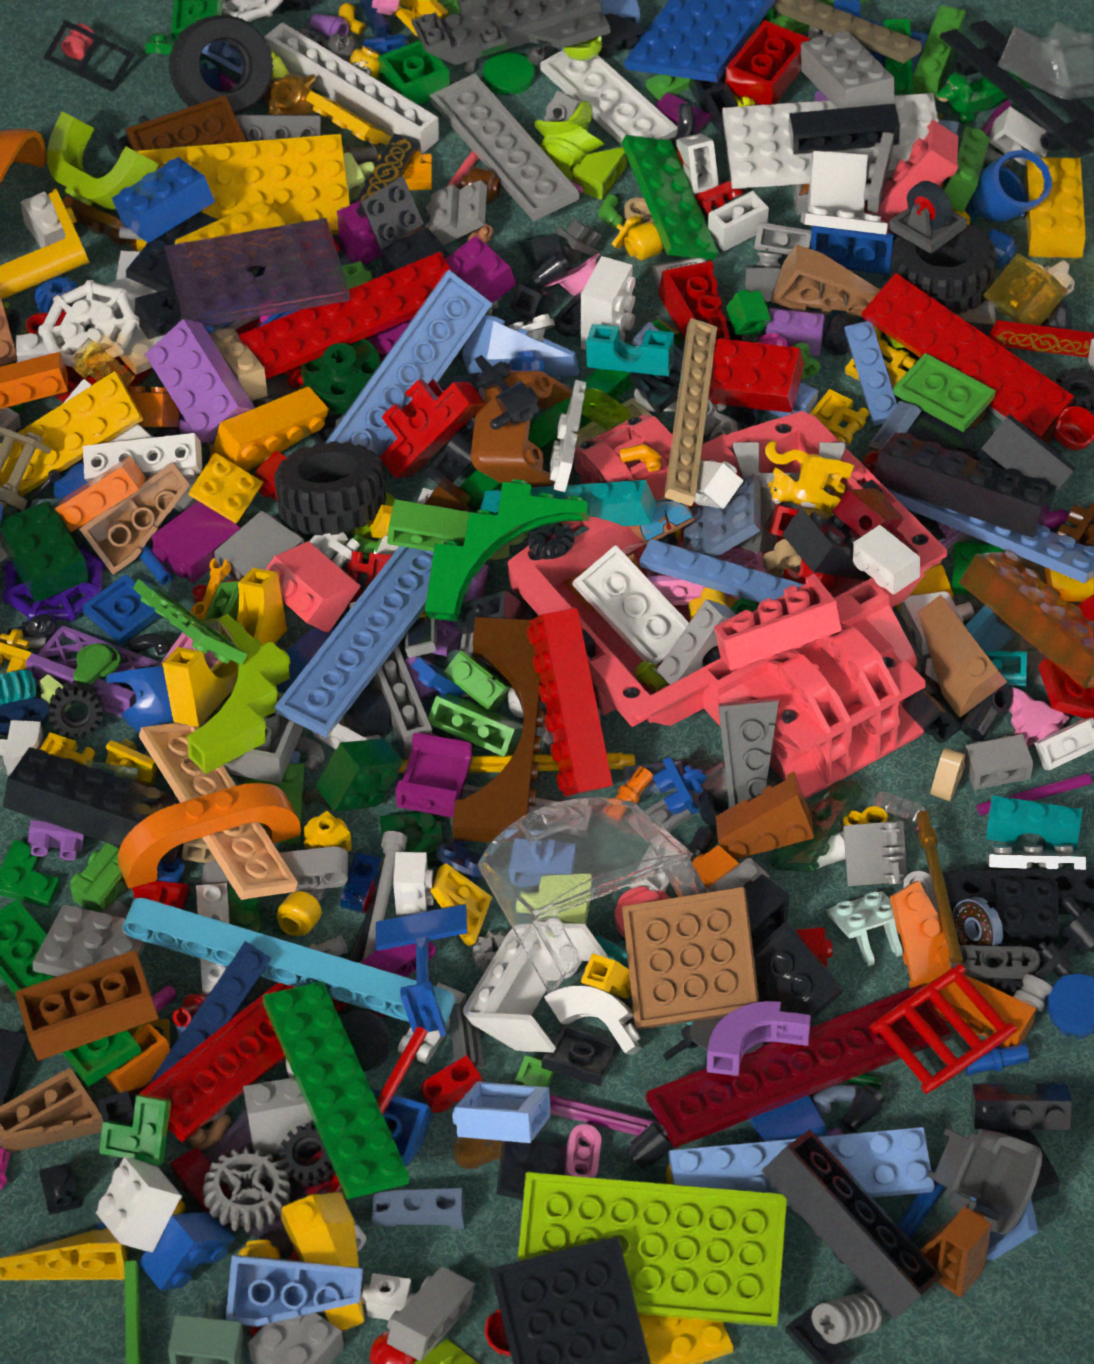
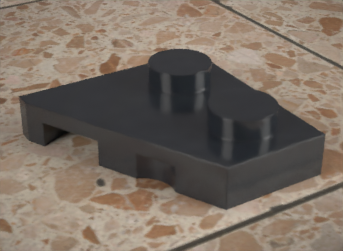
M671 369L669 376L630 372V381L654 411L660 414L678 399L681 373Z

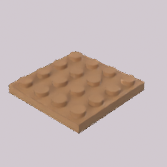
M744 887L622 906L634 1021L637 1030L693 1022L694 1020L725 1017L742 1006L759 1002L747 897Z

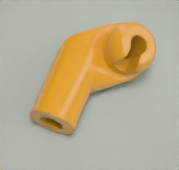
M645 444L620 449L622 463L640 460L646 464L647 470L650 472L658 471L661 468V455Z

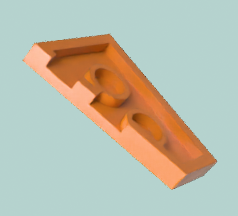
M918 880L890 896L897 933L901 935L904 953L902 956L904 965H907L910 981L908 982L910 989L918 985L924 987L950 969L949 953L941 919Z

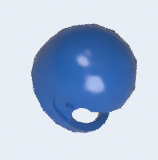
M1027 150L1007 152L980 173L977 188L971 197L973 207L983 218L990 222L1011 221L1019 216L1022 217L1026 215V211L1036 208L1049 195L1052 188V177L1048 166L1035 153ZM1013 158H1024L1035 163L1041 170L1044 178V189L1040 197L1028 202V195L1024 184L1016 174L1001 165Z
M163 666L107 674L106 683H128L134 690L136 704L125 710L121 716L138 733H140L141 727L177 723L173 722Z

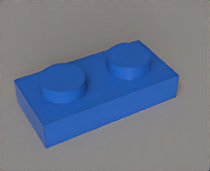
M420 657L413 663L412 667L420 674L417 678L427 687H434L441 694L450 693L460 698L465 691L443 674V669Z

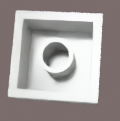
M124 1157L120 1166L113 1174L112 1182L105 1196L99 1201L96 1214L120 1244L153 1253L181 1195L156 1165Z

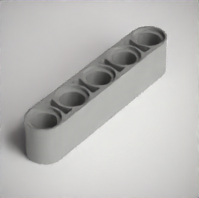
M324 847L279 853L298 882L295 891L340 887L347 882L348 852L341 847ZM215 860L205 863L202 869V885L227 883L229 890L231 883L218 862Z

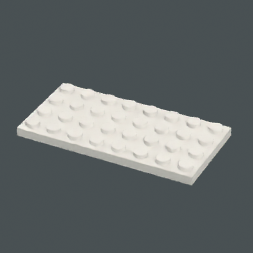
M933 93L894 96V103L896 104L900 122L899 145L893 146L887 178H892L896 165L901 159L908 160L913 150L912 145L918 137L922 140L929 133V129H927L929 123L932 120L938 122ZM830 101L722 108L732 189L808 184L812 153L793 155L789 137V113L837 108ZM875 147L829 151L868 155L866 179H869L870 164L876 163L877 160L873 158Z

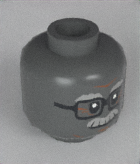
M331 34L329 40H323L322 43L323 48L346 62L349 61L353 51L359 49L354 38L339 34Z

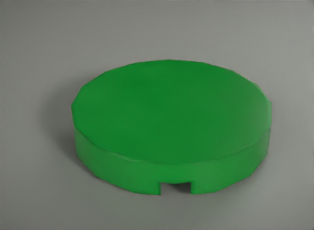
M517 53L497 54L488 59L483 67L484 83L488 89L499 95H507V93L513 92L514 95L521 94L528 90L534 82L533 64L525 56Z

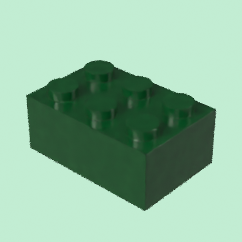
M49 500L1 520V546L36 603L88 581L85 559Z

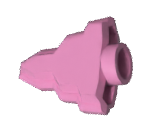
M1013 686L1009 688L1012 692L1013 700L1008 710L1013 714L1011 724L1015 728L1014 736L1023 734L1027 747L1059 731L1069 720V716L1066 713L1053 710L1045 701L1034 700L1027 692Z

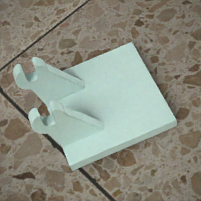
M883 891L870 892L862 898L853 901H842L835 907L826 909L828 916L849 939L856 937L862 957L868 966L874 965L875 961L866 930L881 925L884 926L893 953L896 954V957L902 956L903 949L898 938L891 901Z

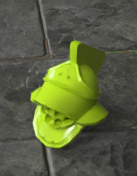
M587 100L580 103L567 121H535V128L544 136L539 147L567 179L573 181L572 171L575 165L581 163L587 154L604 145L601 140L588 132L593 109L590 101Z

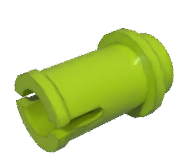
M644 661L635 670L636 678L639 682H644L654 693L670 685L656 671L657 667L653 662Z

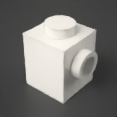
M372 1273L370 1285L365 1284L362 1292V1304L366 1305L367 1317L389 1320L396 1310L400 1312L412 1293L411 1279Z

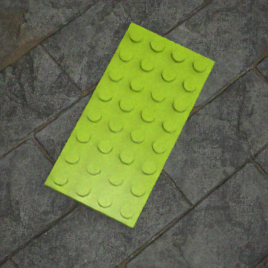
M526 1172L517 1262L618 1236L638 1315L777 1327L787 1199L782 1194Z

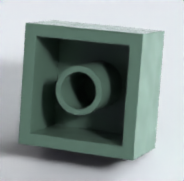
M214 1299L208 1300L206 1302L204 1318L175 1315L168 1348L170 1364L244 1363L246 1351L241 1322L224 1320L227 1309L225 1302L217 1300V1305L214 1307Z

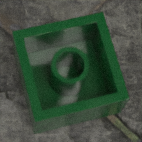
M384 738L340 742L315 788L334 812L377 807L383 802L385 794L392 782L397 778V773L404 762Z

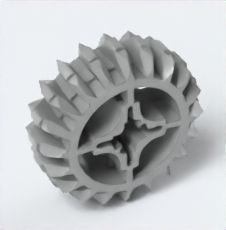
M245 1147L243 1154L239 1155L232 1150L230 1158L221 1154L219 1164L212 1163L210 1172L206 1173L204 1177L203 1195L205 1197V1206L207 1209H210L213 1219L220 1217L222 1227L229 1222L232 1223L233 1231L239 1226H244L245 1231L248 1233L253 1225L261 1231L263 1222L272 1225L275 1221V1216L281 1217V1208L289 1203L290 1184L287 1172L282 1171L280 1161L273 1163L271 1153L261 1157L259 1149L254 1154H249L248 1149ZM262 1180H265L272 1189L271 1194L266 1192L265 1187L261 1185ZM222 1183L228 1185V1189L232 1191V1198L230 1200L223 1195L220 1189Z

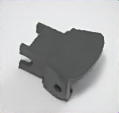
M946 1128L944 1135L950 1138L936 1171L929 1170L928 1177L948 1188L945 1193L950 1198L948 1204L952 1206L956 1213L966 1206L973 1212L977 1211L983 1214L988 1222L992 1224L991 1231L1002 1235L1008 1234L1016 1226L1024 1213L1035 1188L1042 1161L1040 1147L994 1131L979 1129L977 1135L970 1134L967 1138ZM962 1194H965V1195H968V1196H970V1197L976 1198L977 1201L975 1202V1201H973V1200H971V1199L965 1197V1196L962 1195Z

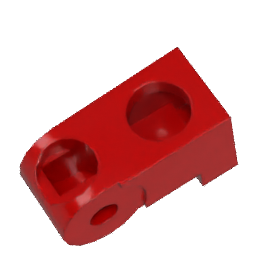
M466 1055L428 1078L421 1085L420 1093L431 1110L435 1113H440L449 1109L455 1102L462 1100L476 1082H482V1078Z

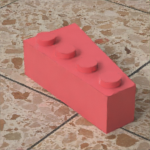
M932 120L927 126L929 133L923 140L918 137L912 145L913 150L908 160L901 159L896 165L892 174V180L886 178L879 212H868V202L865 205V213L879 215L882 221L888 223L886 233H894L889 230V222L908 208L907 195L913 186L921 181H931L941 186V183L947 177H952L957 171L958 136L935 120Z
M815 574L805 578L806 584L798 588L792 585L784 589V595L776 600L767 598L759 602L757 610L753 612L744 610L714 626L720 657L730 671L744 668L750 663L772 658L778 653L800 648L806 643L828 638L832 634L842 631L836 601Z

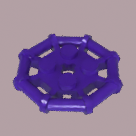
M73 539L85 559L87 573H91V584L84 582L37 603L34 602L31 606L20 597L28 595L32 599L33 597L24 582L16 586V576L19 574L12 562L6 561L3 566L5 582L4 592L1 597L4 603L12 605L26 616L28 621L40 614H51L56 620L72 622L83 611L82 606L103 591L102 574L105 564L101 558L95 557L78 544V540ZM79 593L85 594L70 606L69 601ZM44 605H46V606H48V607H51V608L58 607V606H60V605H62V607H63V609H42V608H43Z

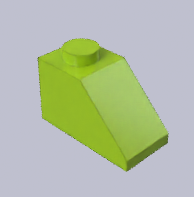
M620 147L587 154L581 163L575 165L572 178L582 186L583 193L600 200L604 199L627 167V156L624 148Z

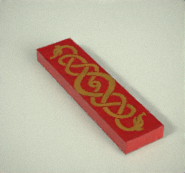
M997 320L988 337L1002 347L1088 358L1091 339L1094 338V333Z

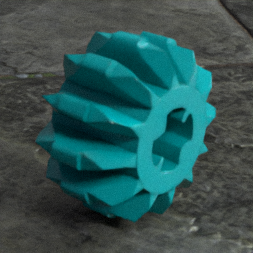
M25 669L0 674V705L27 700L36 696L37 686L32 671Z

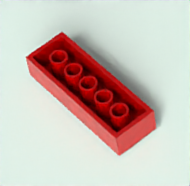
M574 608L542 614L529 621L530 626L527 627V636L530 644H534L536 655L533 656V666L535 672L540 674L542 685H539V696L541 702L546 704L545 726L547 731L552 734L551 756L554 762L557 761L559 773L556 774L557 786L560 791H563L564 797L598 791L613 786L578 609Z

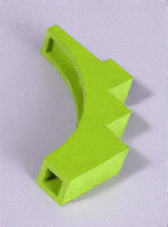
M228 614L218 618L219 633L248 655L242 665L235 662L238 668L237 681L231 696L222 709L205 725L187 736L189 758L205 774L266 743V722L264 717L275 712V705L279 695L276 685L290 679V658L286 651L280 650L272 641L262 645L257 638H253L246 632L240 622H236Z

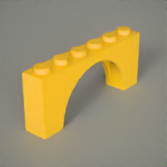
M252 567L238 582L239 608L236 622H240L246 632L253 638H257L262 645L270 641L275 644L287 631L278 572ZM177 647L162 663L173 722L200 727L234 689L238 677V668L235 662L230 660L229 664L219 660L209 669L203 652Z

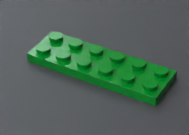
M625 135L621 142L667 255L714 260L718 250L672 141Z

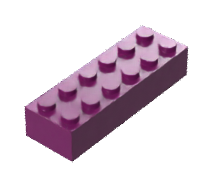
M477 235L445 259L456 276L492 304L516 286L510 266ZM412 319L364 338L375 347L381 362Z

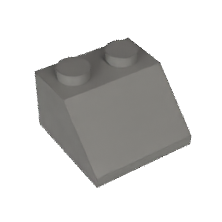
M295 1077L243 1086L253 1150L255 1153L259 1149L261 1157H265L270 1153L272 1157L280 1156V1149L284 1150V1147L281 1145L283 1139L289 1141L290 1138L287 1133L292 1131L293 1134H296L298 1132L297 1126L301 1125L306 1129V1123H312L315 1127ZM311 1144L305 1147L302 1152L317 1150L319 1147L316 1144Z

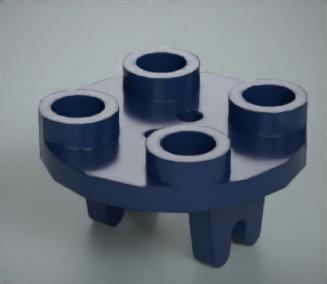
M452 840L451 845L440 844L435 851L436 857L441 861L440 867L447 863L455 870L467 875V879L477 885L480 877H489L492 874L495 862L493 857L484 853L476 854L468 850L469 846L466 843L458 840Z

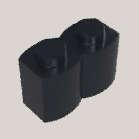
M925 688L905 698L902 704L905 711L921 729L939 743L949 740L961 727L959 721L937 697L932 696Z

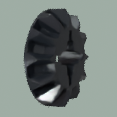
M559 522L536 528V531L529 532V541L527 542L531 553L536 557L555 559L570 551L575 538L570 526ZM545 538H551L550 541L546 543Z

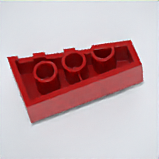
M712 261L662 271L658 296L678 331L682 334L683 340H686L687 326L691 318L716 326L715 353L718 339L730 340L725 315L722 314L721 298L718 297L717 281L713 275Z

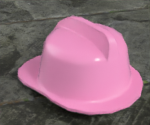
M595 254L581 265L567 272L568 275L543 287L559 283L571 295L582 293L597 265L595 259L600 254Z

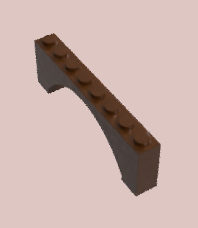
M475 617L472 642L474 657L482 658L492 665L512 687L523 711L524 724L517 749L503 770L476 793L463 800L455 799L452 823L454 840L515 844V840L526 841L527 833H533L534 815H529L530 807H535L536 789H532V781L538 780L539 762L534 761L535 754H541L542 736H537L538 727L543 728L544 710H540L539 685H542L540 674L535 672L533 666V656L536 655L534 644H530L527 636V627L530 626L529 621L531 620Z

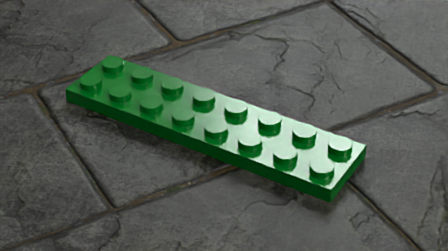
M18 899L0 909V979L15 997V991L57 977L33 971V961L47 934ZM125 1030L62 1052L61 1054L86 1085L90 1086L140 1054L141 1049L129 1032Z
M316 982L263 995V1005L347 1200L409 1184L410 1176L324 982Z

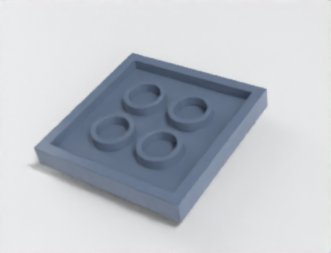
M755 474L745 479L742 478V484L724 509L703 505L690 509L695 521L684 526V549L716 558L761 531V481Z

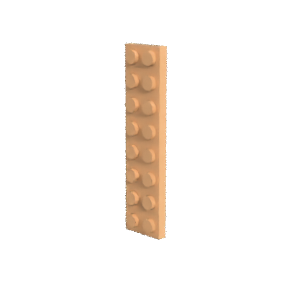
M182 723L141 727L140 739L180 803L236 786L224 766L205 774L189 758L187 736L199 729V727ZM247 823L202 837L241 900L295 892L298 884L297 880L260 823Z

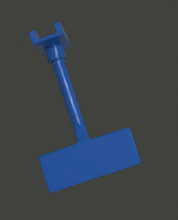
M466 904L376 922L377 951L416 944L417 984L400 987V997L413 1033L416 1027H421L427 1032L439 1031L440 1037L446 1036V1025L432 983L429 982L428 942L468 933Z

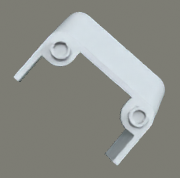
M520 923L513 927L505 937L466 1002L463 1013L471 1024L516 1051L553 1053L556 1047L532 1017V1013L552 979L572 977L577 972L582 961L590 960L592 953L608 958V955L585 924Z

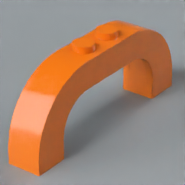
M248 783L184 801L153 813L128 833L119 848L118 866L128 889L156 881L158 863L172 848L182 843L243 824L262 823L273 844L301 836L300 822L288 796L282 789L274 785Z

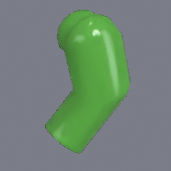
M609 194L600 207L598 215L606 225L616 229L623 219L615 210L619 201L618 198Z

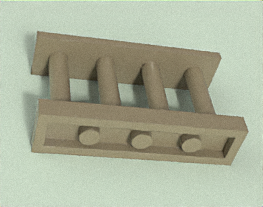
M0 427V436L4 437L0 446V473L14 443L18 442L24 445L7 484L4 483L2 488L0 487V502L23 511L27 500L18 496L19 490L17 488L35 449L49 454L51 448L42 444L43 438L36 434L27 432L26 436Z

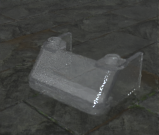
M1060 22L1055 23L1051 34L1047 38H1037L1018 27L1013 28L998 66L1062 99L1069 100L1094 96L1093 35L1084 31L1079 33Z

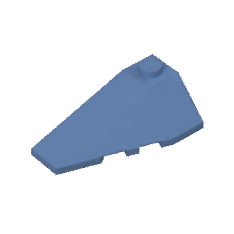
M484 315L464 344L462 355L467 373L469 374L482 373V370L475 362V358L480 355L492 366L500 361L505 365L509 363L511 358L518 357L520 351L535 352V357L544 360L545 374L550 377L578 376L580 373L575 352L546 339L541 342L527 335L528 331L522 328L515 331L504 326V320L494 316Z
M248 1255L232 1256L226 1321L260 1326L359 1303L363 1269Z

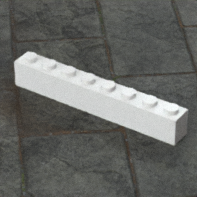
M279 24L265 36L267 45L270 47L269 50L274 51L276 56H280L289 73L300 77L315 74L316 79L311 87L391 136L396 133L418 139L419 147L417 151H421V154L439 140L438 117L286 24Z

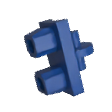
M671 757L663 760L666 768L652 777L661 793L676 787V792L663 798L672 815L687 809L691 815L699 812L700 810L690 790H694L695 794L703 791L701 785L706 780L704 771L702 769H693L691 765H687L683 768L685 774L682 776Z

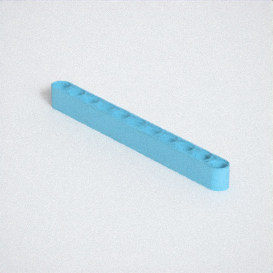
M145 898L134 899L122 926L123 931L132 938L227 967L243 943L247 941L271 957V961L260 977L293 987L324 982L332 999L409 1022L400 997V987L416 985V980ZM433 986L445 1025H447L455 1003V997L451 992Z

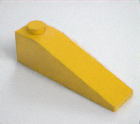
M341 1192L310 1195L281 1208V1220L300 1261L359 1268L354 1219ZM362 1295L359 1303L324 1310L323 1313L326 1320L342 1332L364 1323Z
M108 1228L89 1231L1 1257L0 1280L124 1279V1261H128L129 1246L120 1244Z

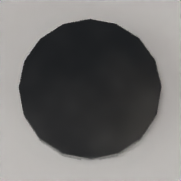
M366 1010L351 1011L341 1016V1023L363 1072L379 1068L388 1058L392 1048L391 1033L387 1024L378 1015Z

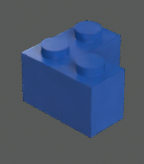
M210 1212L171 1215L153 1253L146 1251L138 1264L160 1290L180 1289L190 1281L191 1274L198 1264L217 1263L225 1258L229 1251L228 1248L235 1237L225 1225L222 1227L218 1218L213 1219Z

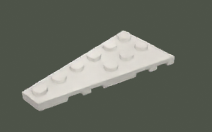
M575 380L567 414L561 413L557 428V438L560 441L554 440L550 455V480L554 481L555 490L563 492L566 491L573 464L578 435L575 434V431L578 432L586 382Z

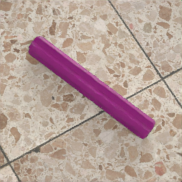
M549 1094L550 1112L553 1115L637 1136L652 1122L660 1124L659 1121Z

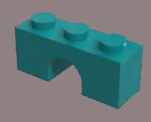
M592 324L586 339L587 367L669 376L674 362V333L646 330L642 345L631 346L620 338L619 327Z
M992 795L986 839L1016 844V839L1019 835L1032 833L1045 839L1046 849L1055 850V845H1073V850H1077L1083 809Z

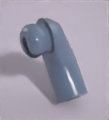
M834 1085L816 1093L813 1101L818 1113H829L831 1111L830 1105L833 1101H852L855 1095V1085Z

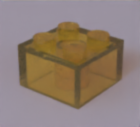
M1018 253L983 296L1000 313L1012 321L1041 325L1068 291L1052 274Z

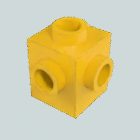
M328 811L319 817H313L304 827V845L306 849L341 847L347 852L352 850L351 834L342 819L339 817L335 818Z

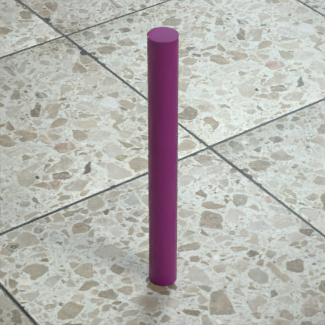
M1086 773L1005 797L1035 801L1091 785L1092 779L1090 774ZM991 801L976 805L979 816L989 814Z

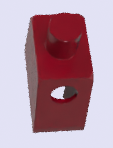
M877 488L848 490L833 510V513L860 537L881 525L899 541L902 542L904 539V535L897 529L903 521V517Z

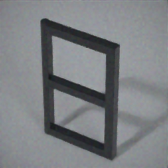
M64 20L43 58L113 92L132 58L135 57V53ZM67 28L94 40L79 68L52 56ZM100 43L126 56L111 84L84 71Z

